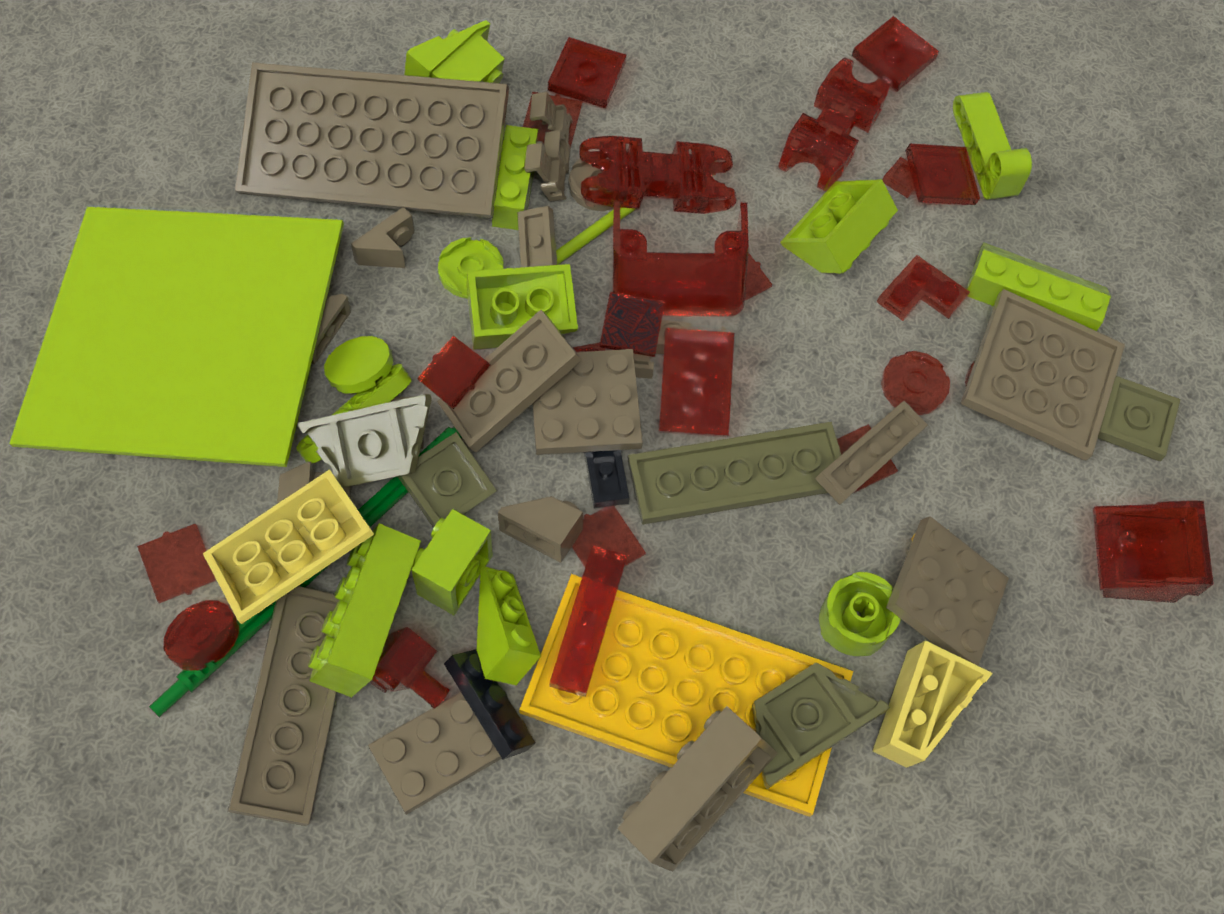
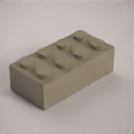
M727 706L722 712L718 710L707 719L704 724L705 731L695 742L689 741L681 748L677 754L678 761L668 772H661L650 785L651 791L641 802L633 803L622 817L624 821L617 829L654 865L673 872L778 754Z

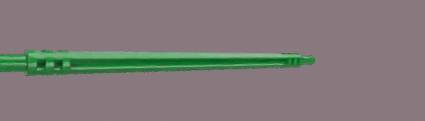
M447 427L437 438L434 439L433 442H431L421 453H419V456H421L422 454H424L425 452H427L428 450H430L431 448H433L434 446H436L437 444H439L455 432H457L459 436L460 434L458 433L455 427ZM398 476L393 477L358 511L368 526L371 527L402 499L408 491ZM327 567L319 571L317 574H315L299 586L304 588L307 587ZM276 601L243 624L237 620L176 676L178 680L149 706L150 709L160 718L188 691L191 693L195 691L197 687L272 619Z

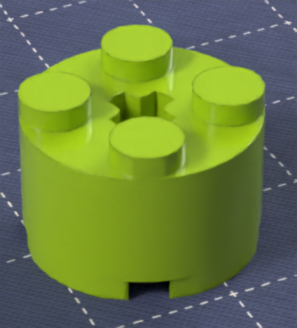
M868 572L853 573L838 580L832 586L820 609L819 624L823 639L839 652L850 656H871L881 649L897 629L901 618L886 608L892 594V586L882 577ZM856 611L862 613L861 617L857 615Z

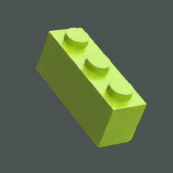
M506 125L492 227L519 230L517 212L528 210L535 172L526 173L524 170L527 145L538 143V129Z

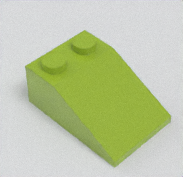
M570 264L467 272L466 287L473 350L498 348L540 310L551 319L562 334L578 331Z

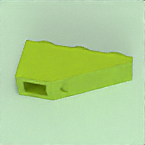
M483 566L480 569L478 657L485 679L517 685L541 655L514 575L504 570Z

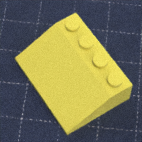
M329 469L204 552L203 555L237 620L243 624L373 536L374 533Z

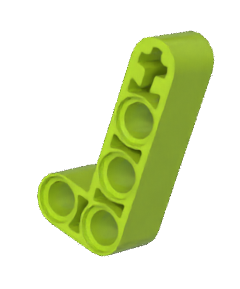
M981 92L956 96L953 101V114L983 197L989 200L1019 195L1032 170V158L1027 148L1011 150L990 93Z

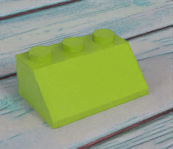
M882 179L835 181L780 243L784 248L819 272L841 274L851 268L854 260L862 251L870 246L875 236L887 227L889 220L896 214L898 209Z

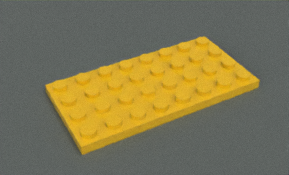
M571 574L519 712L522 715L672 768L678 761L677 754L681 748L689 741L695 742L705 731V722L716 711L720 710L722 712L726 706L729 707L756 732L752 708L754 701L817 662L831 670L837 678L846 679L850 682L853 671ZM832 747L769 789H766L764 786L761 772L743 793L811 817L815 809Z

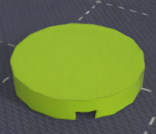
M471 237L451 242L442 250L438 262V275L444 288L453 295L468 299L466 287L468 271L503 269V257L498 248L487 240H471Z
M360 336L344 342L331 352L324 364V375L332 387H336L337 391L344 394L360 393L370 390L377 385L376 380L381 376L385 378L390 373L393 366V355L383 339L374 336Z

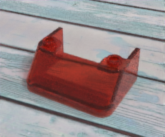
M614 201L613 294H617V297L621 295L614 307L619 304L636 315H645L651 306V303L643 300L646 299L656 302L654 303L656 308L654 306L651 307L650 310L652 312L650 315H653V313L663 316H734L739 314L744 308L746 299L749 248L747 203L741 202L737 231L721 233L715 240L714 253L647 252V240L641 232L633 229H620V201ZM630 297H633V298L639 300L640 302L646 304L647 306H645V305H643V304L637 302L636 300H634V299H632V298H630ZM621 299H623V300H625V301H627V302H629V303H631V304H633V305H635V306H637V307L643 309L644 311H642V310H640V309H638V308H636V307H634V306H632V305H630V304H628V303L622 301ZM627 299H629V300H631V301H633V302H635V303H637V304H639V305L645 307V309L642 308V307H640V306H638V305H636V304H634V303H632V302H630V301H628ZM620 301L623 302V303H625V304H627V305H629V306H631V307H633V308H635V309H637L638 311H636V310H634V309H632V308H630V307H628V306H626V305L620 303ZM620 306L617 307V310L623 309V314H626V312L628 311Z

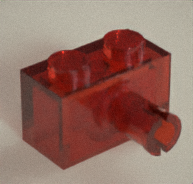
M408 627L392 632L387 637L374 676L370 681L373 686L384 693L388 689L391 692L410 688L428 702L433 709L439 706L450 690L424 670L437 653V650Z

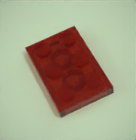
M665 328L658 433L716 437L729 436L735 333Z

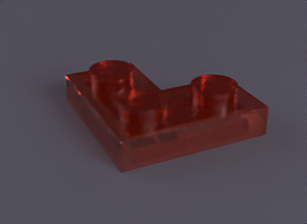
M916 255L883 291L877 303L902 321L907 318L921 301H924L949 319L967 299L970 291Z

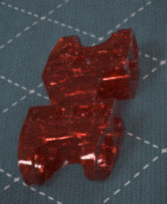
M847 57L840 60L830 70L818 89L814 107L822 110L821 114L815 119L802 113L789 133L778 165L779 169L787 172L790 167L793 168L801 162L813 164L818 168L821 175L817 188L825 192L842 176L854 157L859 140L849 135L855 126L869 133L882 111L892 79L885 75L871 83L858 81L852 74L854 61Z
M623 136L592 137L583 141L579 146L580 159L603 172L598 173L597 176L587 177L581 182V195L587 201L609 207L639 209L644 196L673 198L674 212L700 214L725 211L736 204L735 190L713 178V175H716V173H725L733 167V157L727 149L704 143L676 141L672 154L644 152L642 138ZM597 149V150H600V151H592V152H591V151H588V150ZM717 160H725L724 162H715ZM590 188H598L599 190H590Z

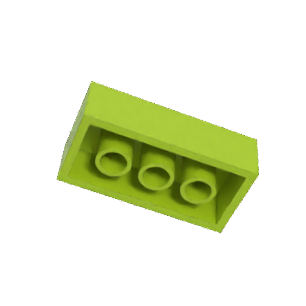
M380 523L372 531L374 533L373 536L351 550L346 564L351 566L347 577H342L334 595V598L339 601L334 611H329L321 629V632L325 633L326 636L321 646L317 645L308 663V667L313 669L309 679L310 682L351 698L366 686L374 676L421 540Z

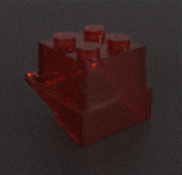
M1167 501L1146 505L1095 506L1093 508L1100 591L1103 590V598L1175 603L1186 595L1199 596L1214 584L1204 501Z

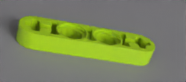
M401 364L393 365L390 373L385 378L381 376L376 380V386L370 390L357 393L332 415L388 403L411 383V377ZM309 435L305 436L298 443L296 450L306 462L313 464L321 460V457L316 452L319 448Z

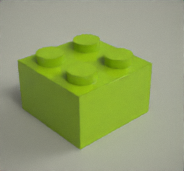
M452 509L446 519L442 517L435 524L431 533L432 540L426 549L420 548L417 551L412 565V575L418 596L455 616L480 577V569L483 566L486 567L493 557L491 530Z

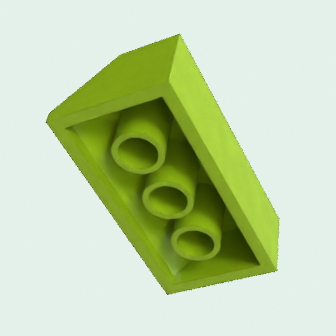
M984 242L964 296L994 306L998 294L1005 289L1095 331L1099 329L1104 321L1111 298L1108 288Z

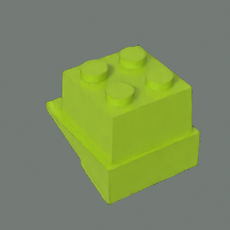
M485 20L460 32L453 29L444 39L437 36L410 48L406 53L404 75L500 83L504 75L502 69L505 58L487 42L491 24Z

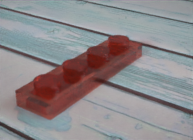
M592 545L549 687L586 697L628 555Z

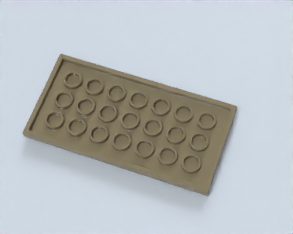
M252 62L235 191L246 195L401 209L404 207L406 210L493 218L509 87L507 84Z

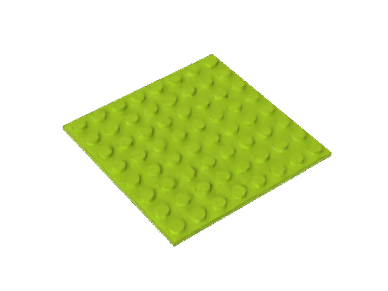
M87 207L9 444L12 447L287 467L344 227L343 220Z

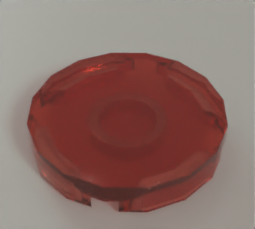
M909 351L904 355L895 356L889 361L882 374L881 386L884 396L893 407L896 408L905 401L918 415L930 414L941 407L949 394L950 379L948 374L946 376L943 370L944 366L939 360L927 353Z
M205 600L189 606L176 616L165 633L163 649L175 666L183 670H200L206 668L204 664L212 660L215 662L219 661L234 646L239 634L236 616L228 605L218 600Z

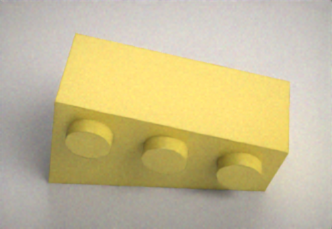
M926 640L909 649L888 705L890 708L886 711L873 752L906 768L925 761L951 728L955 718L969 705L973 695L983 683L987 682L993 673Z

